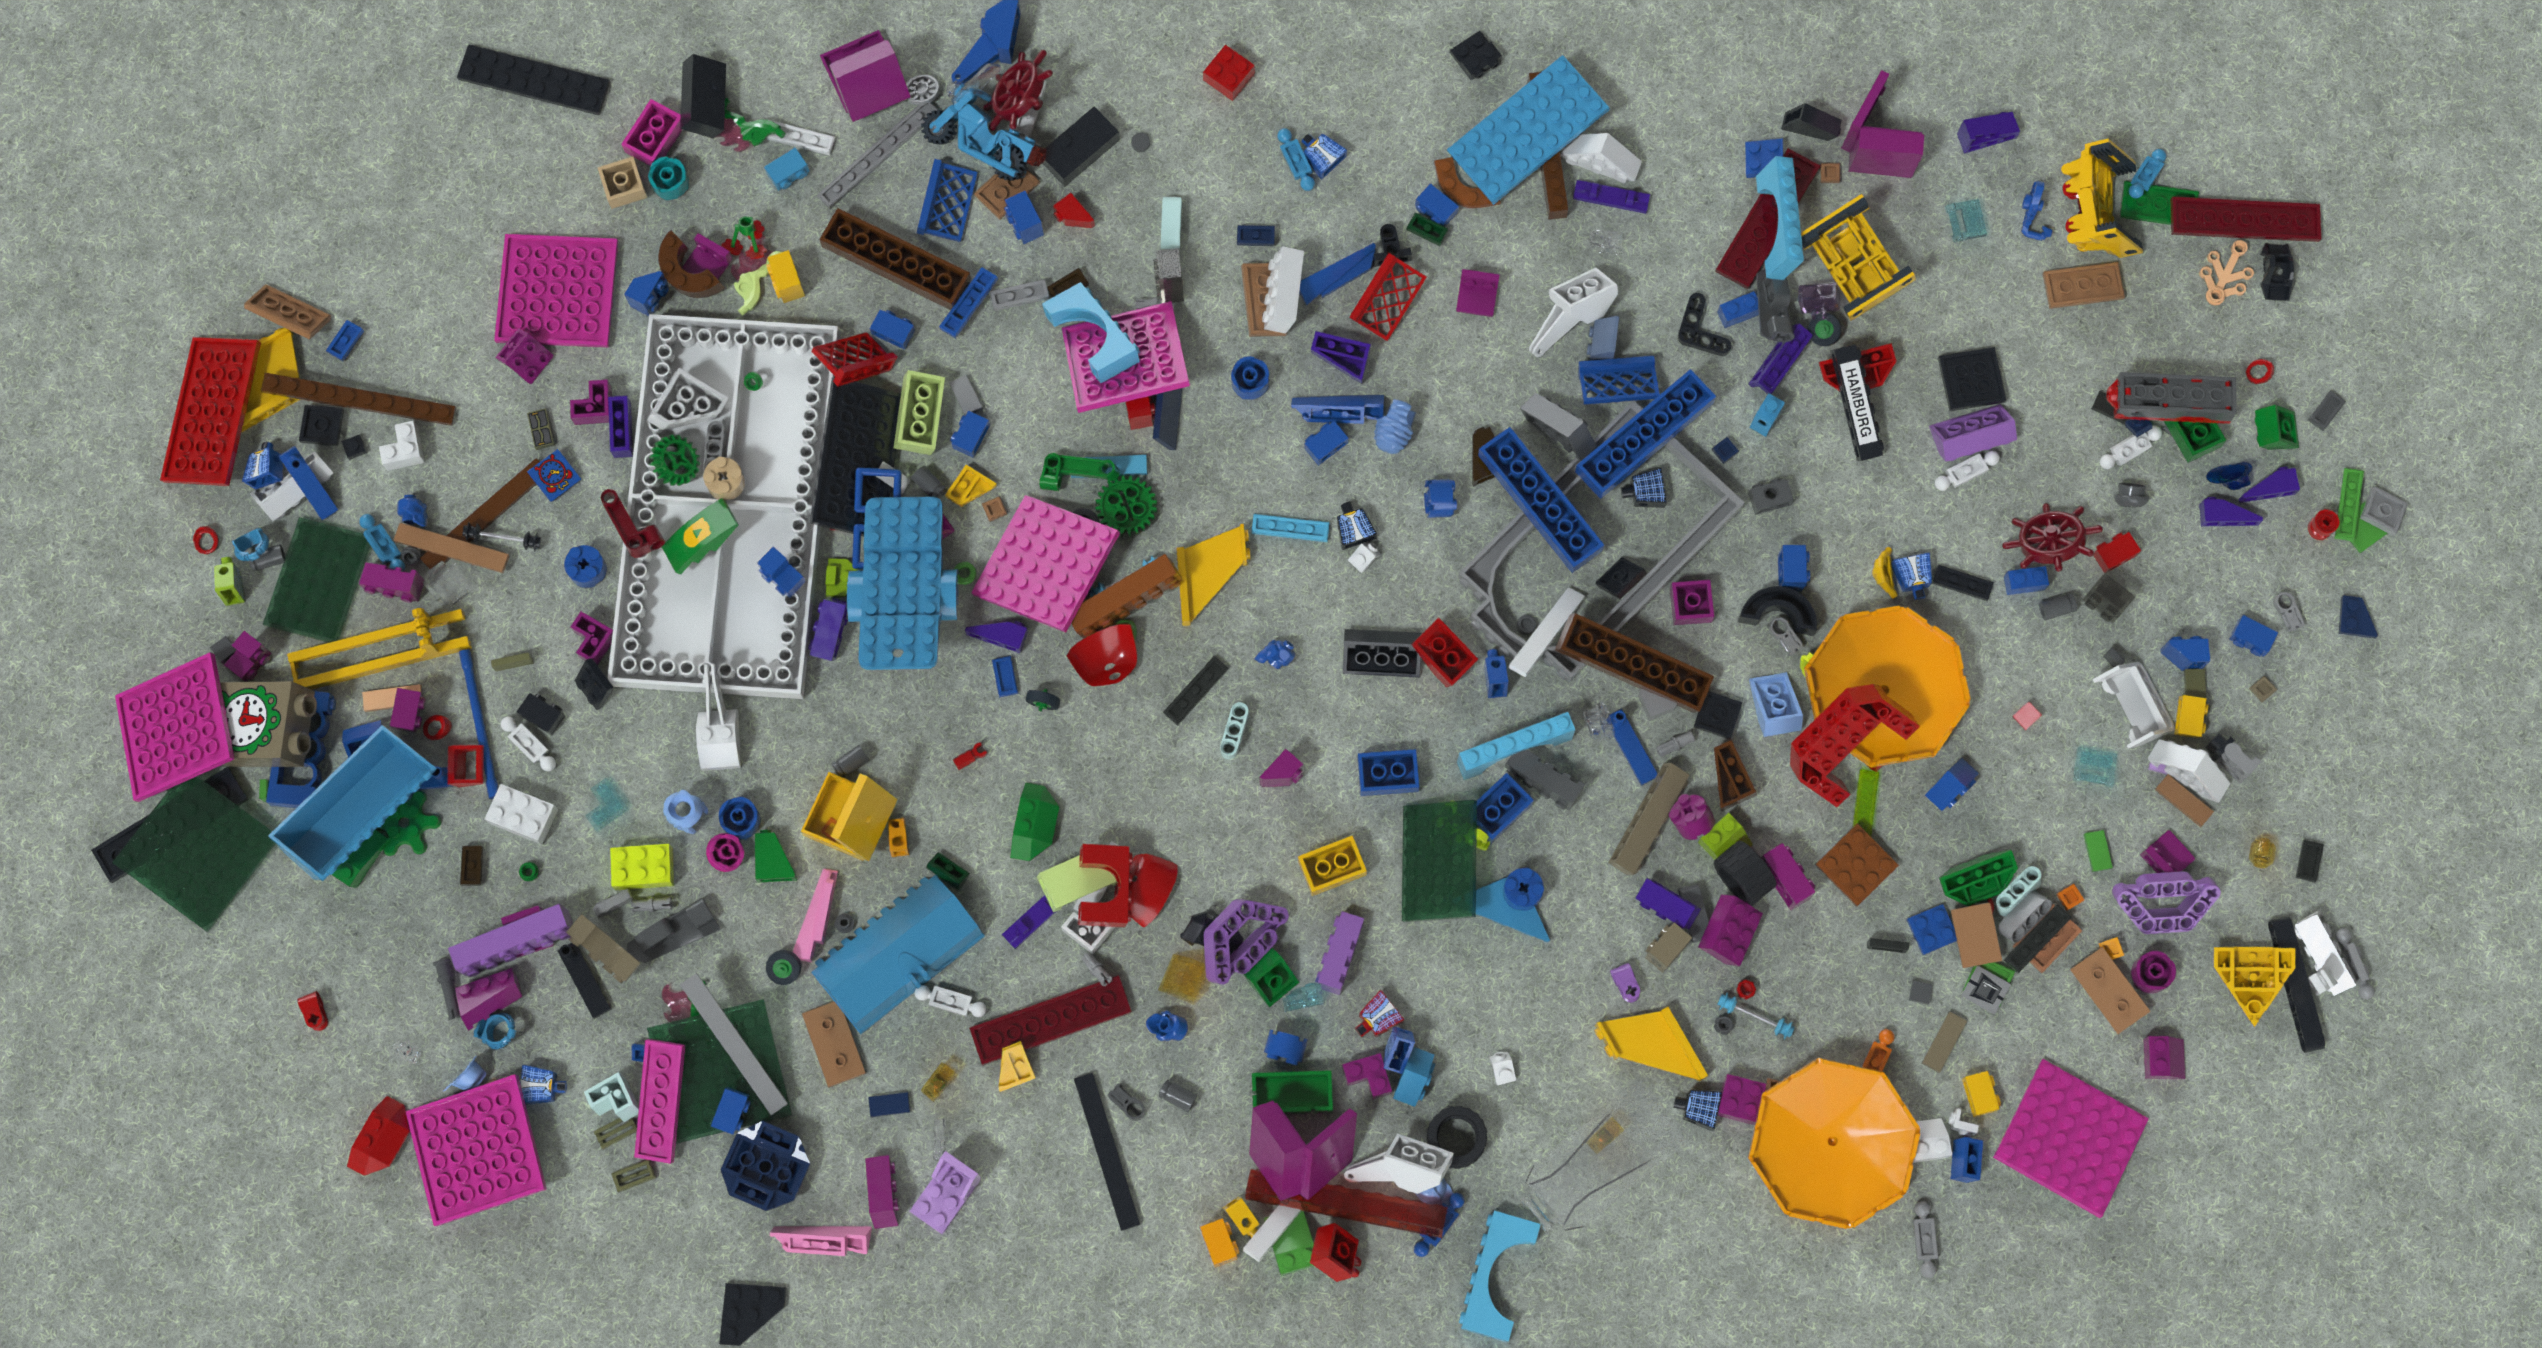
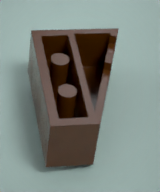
M1732 740L1714 747L1722 812L1757 796V793Z

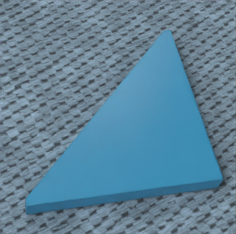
M1507 877L1450 901L1451 905L1458 906L1466 911L1543 940L1546 943L1550 942L1535 907L1531 910L1523 911L1513 909L1506 903L1503 896V887ZM1521 886L1519 891L1526 893L1527 888Z

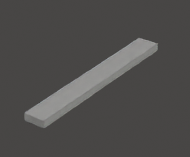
M932 103L922 106L918 105L819 192L817 197L829 209L834 207L923 128L921 123L925 122L923 118H927V113H932L931 111H937L938 109Z
M696 973L681 983L680 986L768 1112L772 1115L787 1105L788 1102L699 975Z

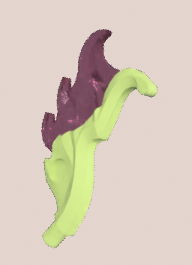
M762 236L761 239H755L756 244L762 245V240L765 239V236ZM767 249V252L764 253L765 256L759 259H750V257L744 256V253L741 252L739 256V269H735V266L732 264L731 273L739 281L734 283V287L745 301L744 305L738 309L742 316L749 310L752 311L760 299V280L769 274L766 264H769L767 257L781 253L780 251L772 252Z

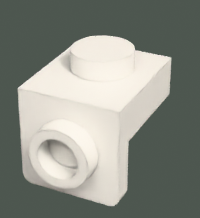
M1367 541L1356 549L1348 561L1358 571L1363 573L1381 553L1374 543Z
M1497 1052L1489 1057L1497 1085L1516 1081L1512 1059L1508 1052Z
M1957 1108L1954 1110V1113H1950L1948 1122L1951 1124L1950 1130L1958 1131L1959 1135L1964 1137H1971V1135L1977 1134L1979 1125L1959 1121L1961 1109Z

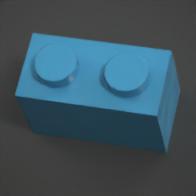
M793 148L764 167L767 176L778 191L787 189L793 181L803 179L809 172L807 163L796 148Z

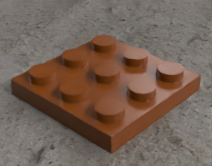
M1858 823L1815 864L1856 907L1899 866Z

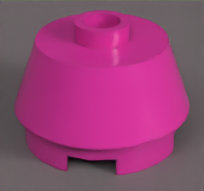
M721 833L715 835L708 842L706 856L708 862L716 870L730 872L738 868L742 863L744 849L736 836Z

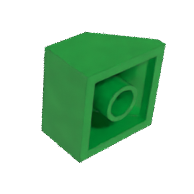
M2278 405L2255 410L2256 417L2254 421L2257 426V442L2259 447L2267 450L2299 448L2294 411Z
M1273 948L1249 972L1243 974L1269 1008L1300 983L1282 956Z

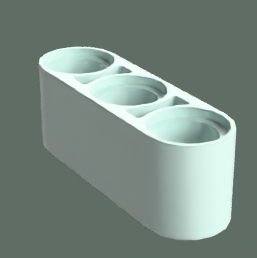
M1163 197L1161 249H1180L1182 197Z
M1242 702L1235 703L1232 706L1221 741L1220 752L1225 759H1233L1238 754L1249 715L1247 705ZM1242 709L1245 711V714L1238 717L1235 715V711ZM1233 727H1237L1240 730V732L1236 735H1232L1229 732V730ZM1231 745L1234 747V751L1226 753L1224 748Z
M2031 866L2026 868L1997 897L1996 907L1999 915L2006 917L2030 892L2036 891L2040 887L2042 882L2041 871L2037 867ZM2035 876L2037 879L2032 881L2028 877ZM2017 889H2021L2024 892L2021 894H2016L2014 891ZM2006 902L2009 903L2010 906L2002 907L2001 904Z

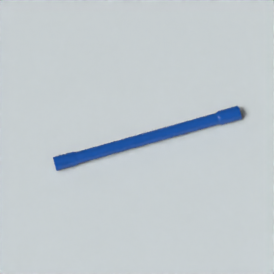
M465 649L459 651V656L464 671L478 744L484 745V773L489 799H494L499 786L491 758L473 671L471 651Z

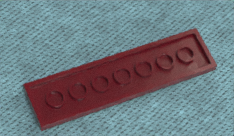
M1787 148L1784 157L1793 158L1797 201L1799 204L1818 172L1820 165ZM1759 195L1715 270L1716 273L1747 290L1775 243L1778 229V208L1774 195Z
M2172 197L2170 199L2171 235L2319 242L2321 240L2320 204Z
M1119 975L1112 977L1110 983L1105 980L1106 986H1102L1100 982L970 1027L969 1029L982 1066L1001 1060L1002 1048L1021 1041L1026 1051L1131 1014L1132 1011Z

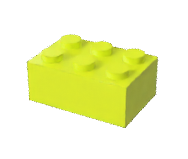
M670 844L610 848L611 886L614 890L674 886L673 848Z

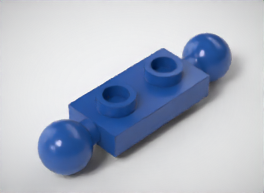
M1461 1193L1451 1194L1449 1205L1443 1202L1422 1230L1420 1236L1424 1238L1423 1241H1419L1414 1245V1253L1418 1257L1428 1255L1429 1245L1432 1244L1436 1247L1459 1214L1455 1209L1461 1208L1465 1203V1198Z

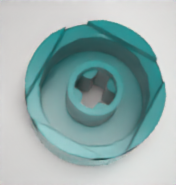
M661 157L650 166L648 178L654 192L659 197L669 201L681 197L688 190L689 177L684 165L678 159Z

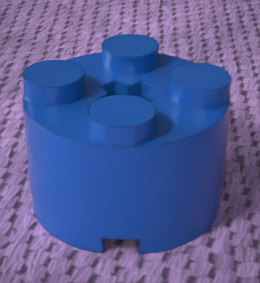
M1251 356L1239 359L1231 372V384L1234 392L1245 400L1261 397L1268 390L1269 370L1267 365L1262 360Z
M1450 479L1426 480L1425 487H1428V491L1424 493L1425 512L1428 514L1427 518L1453 516L1454 510H1457V500L1453 499L1455 481Z
M588 545L573 547L565 558V571L577 586L591 588L605 578L607 572L605 560L594 547Z
M737 797L729 799L722 804L719 810L721 827L727 834L734 835L739 840L748 839L759 829L761 823L760 813L747 798ZM737 816H738V817H741V816H742L743 819L737 821L736 817H737Z
M1530 868L1514 870L1508 875L1503 887V896L1506 903L1511 908L1528 911L1538 905L1543 895V881L1539 874ZM1521 886L1527 888L1526 893L1519 891Z
M1270 1029L1264 1053H1267L1266 1057L1277 1061L1279 1057L1285 1058L1286 1063L1298 1066V1062L1302 1063L1308 1039L1304 1038L1302 1042L1299 1036L1277 1031V1035L1273 1034L1274 1030Z

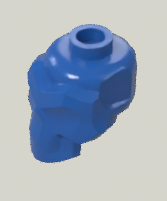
M404 495V498L398 500L397 514L402 517V523H416L422 527L427 526L426 503H422L415 495Z
M1272 640L1254 659L1262 664L1268 661L1273 667L1280 669L1282 666H1288L1296 654L1293 650V644L1289 641Z
M1163 1011L1161 1014L1155 1013L1146 1021L1148 1030L1152 1034H1156V1038L1160 1041H1180L1188 1032L1186 1019L1169 1011Z

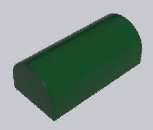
M1416 212L1406 228L1407 231L1439 247L1442 245L1448 232V228Z
M939 852L926 866V869L957 890L962 888L970 875L969 872Z

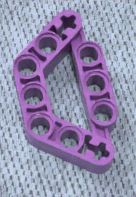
M2184 871L2143 874L2136 879V884L2126 885L2125 883H2118L2112 889V895L2119 906L2144 934L2187 932L2192 930L2221 894L2220 888L2212 878L2205 877L2201 880H2194L2190 873ZM2186 896L2178 907L2147 909L2138 899V897L2163 898Z
M1244 899L1233 900L1204 931L1205 969L1208 981L1224 985L1229 982L1235 972L1241 974L1249 972L1277 942L1275 930L1280 925L1286 923L1289 918L1286 908ZM1272 912L1277 913L1276 917L1271 916ZM1229 918H1230V919H1231V923H1230V925L1228 926V920H1229ZM1249 919L1265 922L1260 928L1254 930L1230 955L1229 939Z

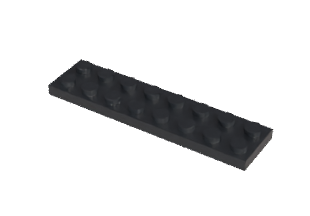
M470 44L467 46L457 75V79L460 81L598 116L600 115L610 85V80Z
M227 766L91 849L109 882L114 883L249 799L231 769Z

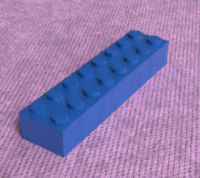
M1691 369L1688 370L1578 463L1575 472L1602 499L1713 405L1716 395Z
M1508 427L1479 448L1478 456L1571 573H1574L1603 551V542L1511 427Z

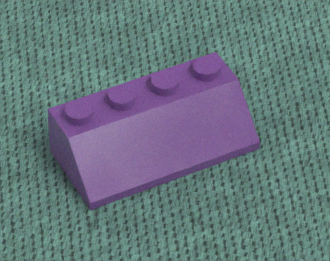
M2001 404L1929 425L1938 453L1945 462L1954 461L1959 457L1973 455L1976 452L1990 450L1995 446L2006 445L2017 440L2015 420Z

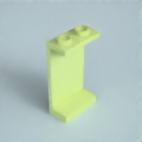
M1079 855L1040 872L1037 879L1052 911L1056 912L1068 903L1111 884L1113 886L1116 885L1115 877L1104 869L1079 867Z

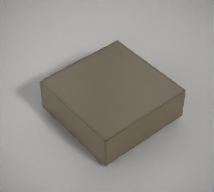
M2265 675L2249 688L2261 703L2277 691V688Z

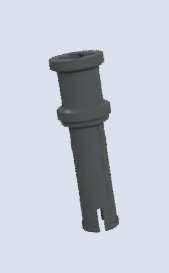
M448 958L433 962V966L437 970V982L442 986L448 1018L452 1020L455 1017L459 1018L460 1012L453 985L455 977L451 973L449 964L451 960Z

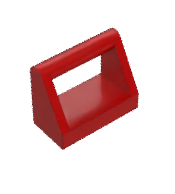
M484 745L448 746V785L460 788L484 784ZM476 751V779H466V753Z

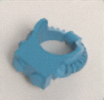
M256 528L232 541L235 547V556L241 561H254L260 558V555L269 547L268 536L263 533L261 528ZM258 544L255 552L251 554L245 552L248 548Z
M508 1013L491 1014L487 1020L482 1019L478 1021L473 1037L482 1039V1042L484 1044L487 1043L491 1049H502L509 1044L508 1042L512 1038H515L514 1019ZM506 1021L509 1028L507 1036L495 1042L493 1037L494 1028L499 1023Z

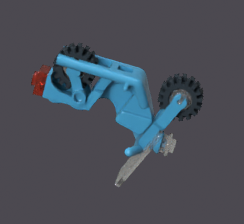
M988 63L966 85L960 84L957 80L948 85V97L951 98V102L954 105L949 106L945 111L934 110L931 111L932 113H927V118H923L925 122L921 123V127H924L921 132L925 133L923 137L928 139V142L944 145V143L948 144L950 143L949 140L954 139L953 135L957 134L955 128L958 129V148L962 152L992 166L993 169H996L994 173L999 175V178L1015 181V179L1019 180L1025 177V171L1028 170L1026 164L1040 166L1045 161L1047 149L1035 144L1036 140L1026 136L1023 138L1019 136L1020 132L1015 129L1000 130L995 135L990 133L988 123L991 121V117L977 105L973 104L977 97L988 102L992 99L991 95L982 89L1000 72L1001 66Z

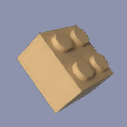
M634 157L597 167L611 209L647 198Z

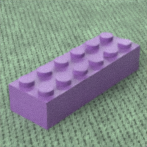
M557 904L449 947L448 950L455 970L465 976L473 977L478 975L479 971L483 969L490 970L496 968L498 963L503 961L511 962L519 954L528 955L533 953L537 947L542 946V948L551 946L553 941L570 938L571 936L566 932L573 925L569 910Z

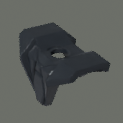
M2265 243L2260 253L2261 256L2265 257L2263 258V280L2260 283L2265 300L2290 301L2295 280L2294 259L2288 244L2270 245ZM2275 266L2282 269V275L2276 276L2273 274Z
M1206 909L1205 912L1192 915L1184 932L1180 934V938L1191 946L1194 944L1204 946V931L1219 915L1211 909ZM1239 931L1229 939L1230 955L1244 940Z

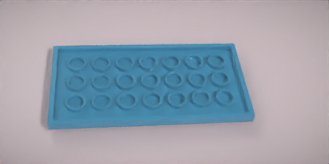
M1562 55L1449 147L1447 152L1494 205L1607 113L1610 108Z

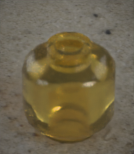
M2267 838L2253 841L2249 852L2250 862L2257 868H2267L2272 865L2275 860L2276 846Z

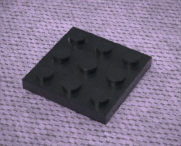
M1995 347L1938 357L1949 411L2006 402Z

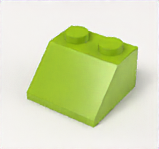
M1730 813L1726 814L1713 826L1708 834L1703 835L1698 841L1714 860L1737 841H1743L1750 847L1753 846L1743 827Z

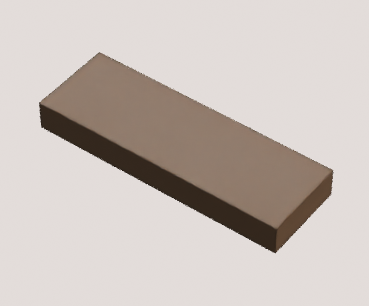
M2169 774L2155 788L2160 795L2199 827H2202L2214 813L2213 810Z

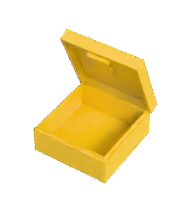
M828 772L801 829V833L807 838L861 861H869L898 799L863 774H859L856 783ZM830 817L834 818L837 823L836 825L831 823L825 832L834 838L835 842L821 833V829Z

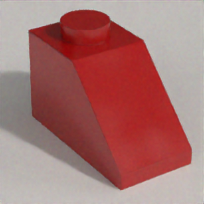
M1069 193L1053 205V215L1059 223L1062 221L1065 226L1095 227L1094 219L1072 193Z

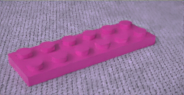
M653 1039L645 1040L635 1158L668 1164L674 1163L685 1045Z

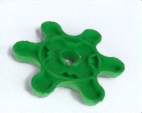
M416 791L410 801L401 804L392 816H389L381 827L376 828L377 831L385 832L389 838V841L383 848V852L387 856L395 855L398 848L403 844L410 845L413 852L418 855L426 851L427 845L422 838L424 831L439 828L442 821L438 815H426L423 812V805L427 800L425 792ZM404 817L408 818L409 825L401 828L399 825L400 820Z

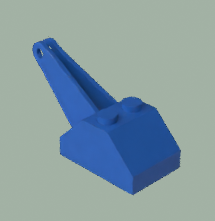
M1002 0L986 11L985 18H981L980 28L982 29V35L952 73L951 78L955 86L965 84L997 60L1000 63L1012 64L1021 16L1019 0Z

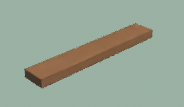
M399 523L394 537V542L413 546L420 550L504 573L509 559V554L403 523Z

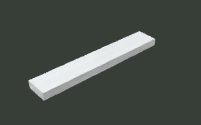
M1568 587L1512 660L1509 668L1526 677L1565 626L1569 615L1574 614L1584 601L1585 596Z

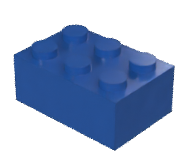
M1416 749L1358 753L1360 796L1419 792Z
M1506 773L1465 811L1464 818L1477 829L1484 831L1489 836L1487 841H1490V844H1492L1533 805L1534 800Z

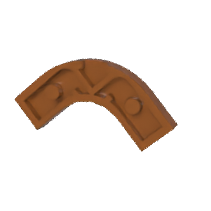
M1453 157L1434 160L1438 183L1443 193L1449 199L1466 208L1500 205V200L1493 205L1479 188L1467 187L1459 181Z

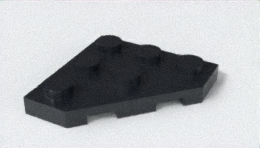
M725 1283L719 1344L741 1346L746 1342L748 1338L785 1308L786 1287Z

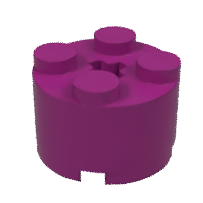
M1681 795L1669 812V817L1681 836L1687 840L1698 839L1697 836L1701 834L1705 836L1712 830L1715 824L1713 812L1704 798L1699 795Z
M2150 951L2142 955L2134 962L2131 969V978L2135 987L2149 994L2158 993L2166 989L2176 976L2174 962L2171 961L2168 955L2160 951ZM2153 969V972H2155L2157 975L2154 976L2153 973L2150 972V970Z

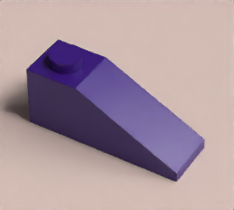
M2288 467L2278 468L2277 471L2244 493L2238 499L2239 503L2296 495L2300 490L2296 469H2289Z
M2207 497L2199 504L2201 527L2259 526L2263 521V517L2224 499Z
M1015 621L1014 623L1003 622L970 626L965 628V633L967 636L1021 653L1028 630L1023 623Z

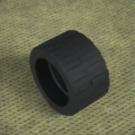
M1737 841L1714 860V868L1728 889L1750 906L1757 903L1777 885L1775 877L1767 864L1743 841Z
M1450 1106L1441 1110L1433 1117L1428 1127L1426 1143L1441 1148L1438 1141V1133L1445 1122L1452 1119H1461L1468 1122L1474 1129L1476 1136L1474 1147L1465 1155L1453 1156L1449 1167L1450 1169L1466 1168L1472 1163L1474 1164L1481 1157L1487 1143V1128L1479 1114L1470 1108Z

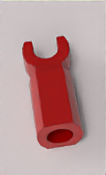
M981 742L976 743L971 751L967 750L952 759L958 770L976 761V758H984L987 755L986 751L982 753L977 752L978 748L982 746Z

